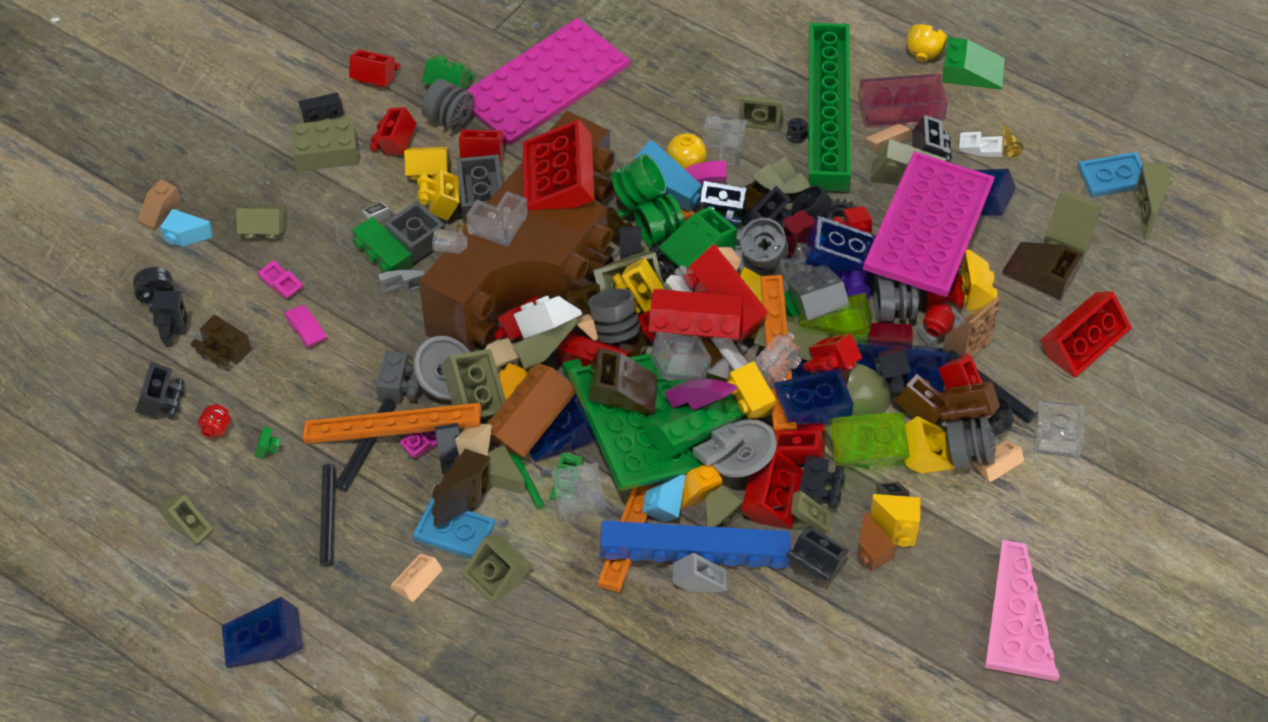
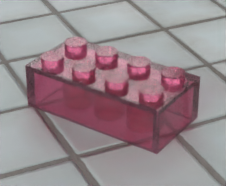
M940 73L860 79L858 98L865 126L919 122L924 115L938 120H945L948 102Z

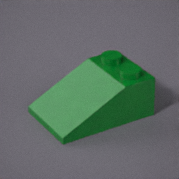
M948 37L942 83L1002 90L1005 58L968 39Z

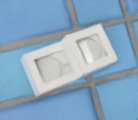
M981 132L960 133L959 150L977 156L1002 157L1003 136L982 137Z

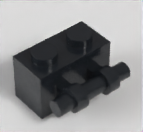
M924 115L912 131L913 147L943 157L947 162H950L952 158V151L949 149L951 138L947 131H943L942 121Z
M775 185L741 220L747 225L752 220L758 218H770L773 220L777 216L778 224L783 228V219L794 216V213L791 209L787 212L783 209L790 199Z
M154 291L153 300L149 302V311L153 313V324L157 326L162 343L166 347L173 346L175 335H186L188 314L181 291Z
M904 345L878 351V357L874 358L877 373H882L883 379L892 377L890 379V388L895 393L901 392L904 388L902 375L910 373Z
M151 362L144 378L135 412L157 419L160 409L163 407L167 410L166 417L173 419L180 408L179 399L184 394V380L177 378L175 383L169 381L173 369ZM166 391L170 392L171 398L165 397Z
M807 455L799 491L801 490L820 505L822 500L828 501L829 508H837V504L842 496L840 489L845 481V468L837 465L835 472L830 473L828 472L830 459ZM826 483L832 484L830 490H825Z
M809 525L799 535L793 550L790 549L786 557L792 560L793 564L798 568L801 566L811 572V576L814 578H821L827 582L840 571L849 549Z

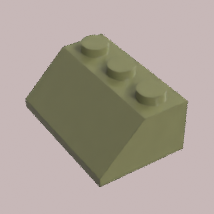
M786 316L790 355L809 361L812 359L808 348L823 338L831 337L833 330L828 329V326L823 323H809L804 317L794 316L793 318ZM763 321L754 344L766 347Z
M491 349L450 355L441 364L452 405L480 403V424L489 421L500 409L503 402L506 401Z

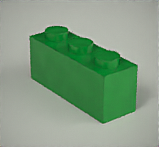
M373 216L352 229L354 238L352 242L358 250H362L371 263L377 264L382 273L413 268L412 254Z

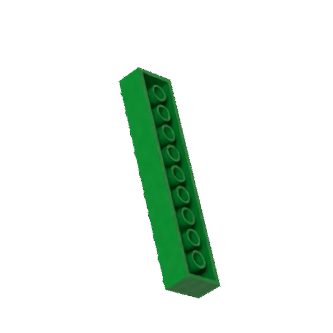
M810 22L808 34L807 181L810 187L820 186L824 191L849 192L851 180L850 24Z

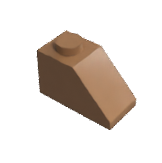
M160 179L147 192L138 217V223L155 231L164 222L171 210H176L182 204L177 187Z

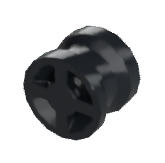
M802 118L791 119L787 125V139L795 144L803 143L807 138L808 124Z

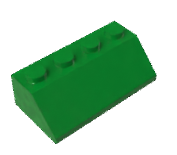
M729 394L724 398L694 410L691 409L688 402L675 408L671 407L642 420L640 424L663 458L668 459L711 439L712 431L726 424L740 421L744 414L740 411L735 398Z

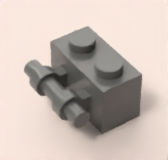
M385 350L376 385L379 402H383L384 399L388 398L393 400L395 404H401L404 392L407 393L406 397L408 399H414L415 394L419 391L420 384L415 376L413 364L409 366L408 353ZM408 376H411L410 380H409L408 382H406V381H407V377H408Z

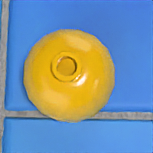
M913 25L911 29L909 28L906 39L909 52L919 61H927L938 57L943 52L947 42V35L939 29L936 32L932 30L933 26Z
M679 134L668 143L666 153L684 169L707 160L705 144L694 134Z

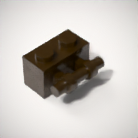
M215 314L200 328L203 341L200 342L194 339L191 342V346L196 349L197 353L202 356H208L211 358V362L223 367H227L230 361L237 365L251 352L248 335Z

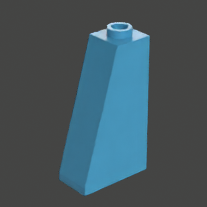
M650 140L635 158L642 154L651 157L658 165L666 182V192L662 197L671 194L681 208L690 212L695 206L700 204L702 185L654 141Z

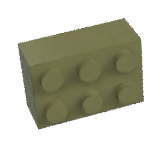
M352 117L291 125L296 172L358 164Z

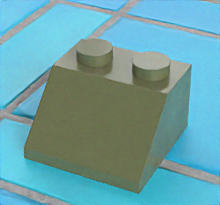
M742 95L740 97L739 127L779 132L783 100Z
M244 204L236 208L237 234H243L244 238H254L256 234H264V238H277V234H281L284 229L286 205Z
M502 535L485 536L462 574L492 603H496L522 582L533 564Z

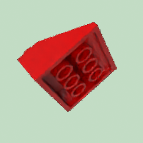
M579 119L522 142L523 204L525 210L576 208L594 201L592 134Z

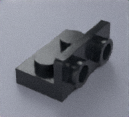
M338 92L298 101L304 123L344 115L342 101L339 98Z

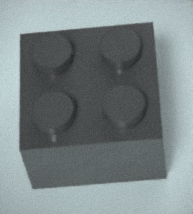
M419 201L414 202L384 223L385 229L412 254L413 263L446 241L445 224L421 205Z

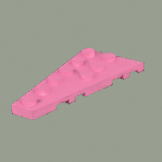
M1002 540L985 668L1058 682L1059 673L1055 667V657L1053 649L1050 647L1049 633L1041 602L1038 599V590L1033 579L1027 546L1024 543Z

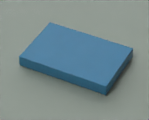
M1137 152L1081 161L1077 164V168L1091 198L1135 190L1142 166Z
M431 498L412 537L413 540L471 559L484 537L491 535L496 525V520L467 511L436 527L434 526V516L432 515L434 499Z

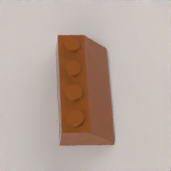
M536 363L522 382L516 386L509 398L503 402L496 414L488 421L487 424L492 425L490 441L496 448L505 446L509 453L524 458L576 393L573 384L553 368Z

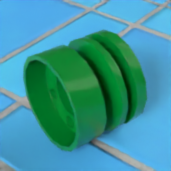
M642 154L632 160L630 166L623 165L620 169L618 168L612 172L611 179L614 189L620 200L631 210H634L637 205L648 202V199L654 200L666 192V182L661 170L654 160L646 154Z
M667 194L662 198H656L654 204L648 201L634 208L636 225L641 226L642 239L649 248L651 246L654 247V244L664 242L666 238H669L685 223L681 208L671 194Z

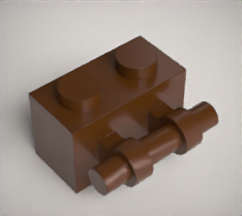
M916 374L894 401L914 418L918 416L935 424L941 417L942 411L947 410L943 399L945 394L942 391L939 393L930 385V381L926 378L922 379Z
M992 381L950 388L943 396L947 411H942L941 415L943 420H963L964 422L971 420V418H981V416L992 417L1000 406Z

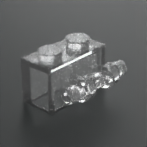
M790 332L784 337L777 334L754 360L768 387L772 390L778 384L781 385L786 380L788 372L791 369H795L801 361L800 347L792 342L795 336Z

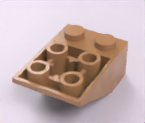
M997 297L974 310L945 335L943 349L947 352L953 350L960 356L969 353L974 358L982 346L989 345L993 340L994 336L992 334L997 324L995 321L1000 311L999 304L1001 299Z

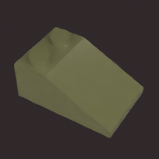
M1143 163L1134 192L1144 239H1149L1163 207L1164 200L1168 198L1169 184L1173 183V173L1169 172L1168 163Z
M1061 190L1043 243L1065 245L1083 253L1082 264L1091 247L1102 205Z
M648 250L593 270L595 282L600 285V292L616 289L612 276L619 273L622 277L627 266L644 257L664 287L656 253Z
M577 318L550 330L511 343L518 357L520 367L523 369L527 368L529 371L536 363L541 364V362L545 361L578 323Z

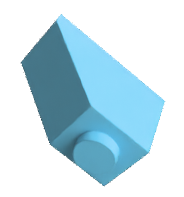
M174 209L171 210L160 226L163 240L169 244L181 247L209 239L213 236L210 221Z
M681 474L647 490L644 496L642 512L663 523L679 518L686 476Z

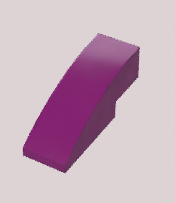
M696 379L679 383L664 393L672 408L688 402L691 409L694 410L724 398L735 391L737 387L734 384L719 380Z

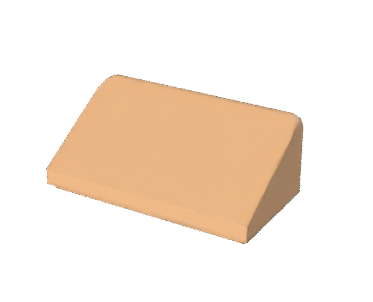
M897 124L865 137L864 141L874 153H878L882 150L888 139L900 143L909 140L911 130L904 125Z
M587 313L576 317L578 320L577 325L593 340H597L596 328L591 316Z
M1006 440L996 446L994 464L988 463L985 454L983 455L984 465L980 466L977 459L972 461V465L986 480L992 482L1022 463L1024 457L1020 446Z
M420 553L390 587L407 600L414 602L439 575L442 567L435 557Z

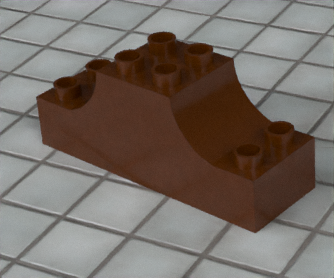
M566 110L550 130L579 119L592 134L594 201L576 208L525 210L523 204L522 161L420 279L419 288L425 333L428 337H451L464 344L470 352H474L479 345L486 347L493 341L498 324H500L498 317L536 296L539 299L547 295L549 299L559 296L566 301V297L569 294L593 282L595 279L593 270L613 263V257L608 255V246L613 236V230L608 228L607 207L598 202L599 200L602 202L608 201L614 191L612 179L610 178V169L615 160V152L610 150V130Z

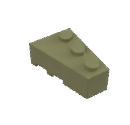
M888 139L872 163L870 182L899 185L914 151L946 161V159Z

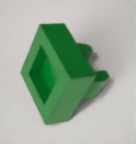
M263 426L256 446L255 457L263 459L266 451L271 454L277 453L281 439L270 437L271 428Z

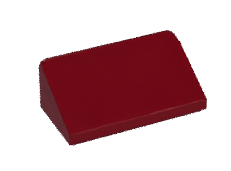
M868 323L867 339L879 342L912 343V325Z

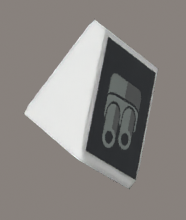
M382 202L362 210L367 220L373 216L380 223L390 218L389 208Z

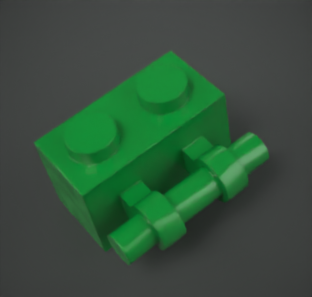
M436 55L427 59L422 82L432 85L435 81L444 79L466 91L468 81H474L475 74L471 73V69L466 68L463 63L450 62L447 60V57Z

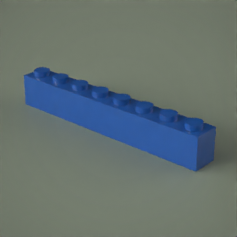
M602 521L599 557H605L610 560L623 558L632 561L653 560L655 562L678 561L695 553L715 564H724L726 566L747 565L749 567L769 566L780 569L788 567L790 561L786 557L791 549L790 531Z

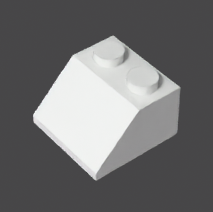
M547 295L536 300V305L532 301L520 306L522 311L514 314L523 338L526 339L582 315V312L559 296L549 299Z

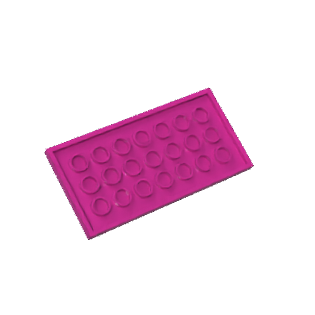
M576 18L467 89L466 91L471 92L475 98L472 115L490 130L503 131V135H506V144L511 146L629 67L630 59L579 18Z
M914 151L864 262L863 270L947 297L995 177Z

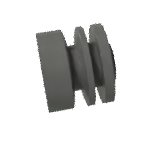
M439 79L430 86L425 94L421 108L422 115L434 123H440L442 127L448 128L452 132H457L470 119L474 109L475 98L471 92L456 87L455 84L444 79Z
M758 218L752 220L744 227L741 233L740 244L746 261L753 268L759 271H771L777 269L785 262L789 246L784 230L778 222L770 218ZM764 245H768L767 251H763Z
M875 276L873 298L877 321H893L895 311H897L901 321L906 319V314L909 320H916L919 307L918 288L896 281V285H894L893 280L890 278Z
M610 289L600 292L589 299L588 307L590 316L594 320L598 341L603 343L621 342L632 338L640 331L638 314L635 312L634 294L631 290Z
M981 416V427L979 428L976 418H971V429H966L963 420L947 422L949 446L956 470L970 468L973 456H976L980 466L984 465L983 455L985 454L989 464L995 463L996 442L993 428L990 426L987 416Z

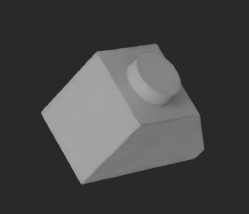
M692 553L673 563V584L689 592L727 591L726 570Z

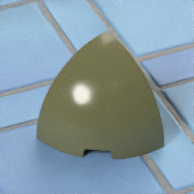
M783 157L773 165L769 163L752 175L764 188L771 190L777 185L785 194L798 193L810 187L803 174H797L786 157Z
M855 363L856 366L850 372L842 412L854 414L853 425L856 424V420L868 422L870 418L876 415L881 416L889 408L893 399V391L888 381L883 379V376L876 371Z

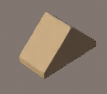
M480 424L478 427L466 428L455 439L459 455H461L464 449H468L487 456L492 425Z

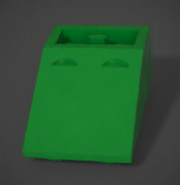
M708 207L693 214L658 247V250L678 267L685 266L688 269L695 260L714 244L717 247L736 249L737 228L712 207Z

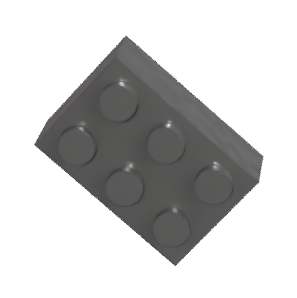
M498 155L457 159L463 223L471 222L502 186Z
M817 266L811 272L805 274L803 272L796 273L786 280L793 305L807 320L850 307L843 281L828 266Z

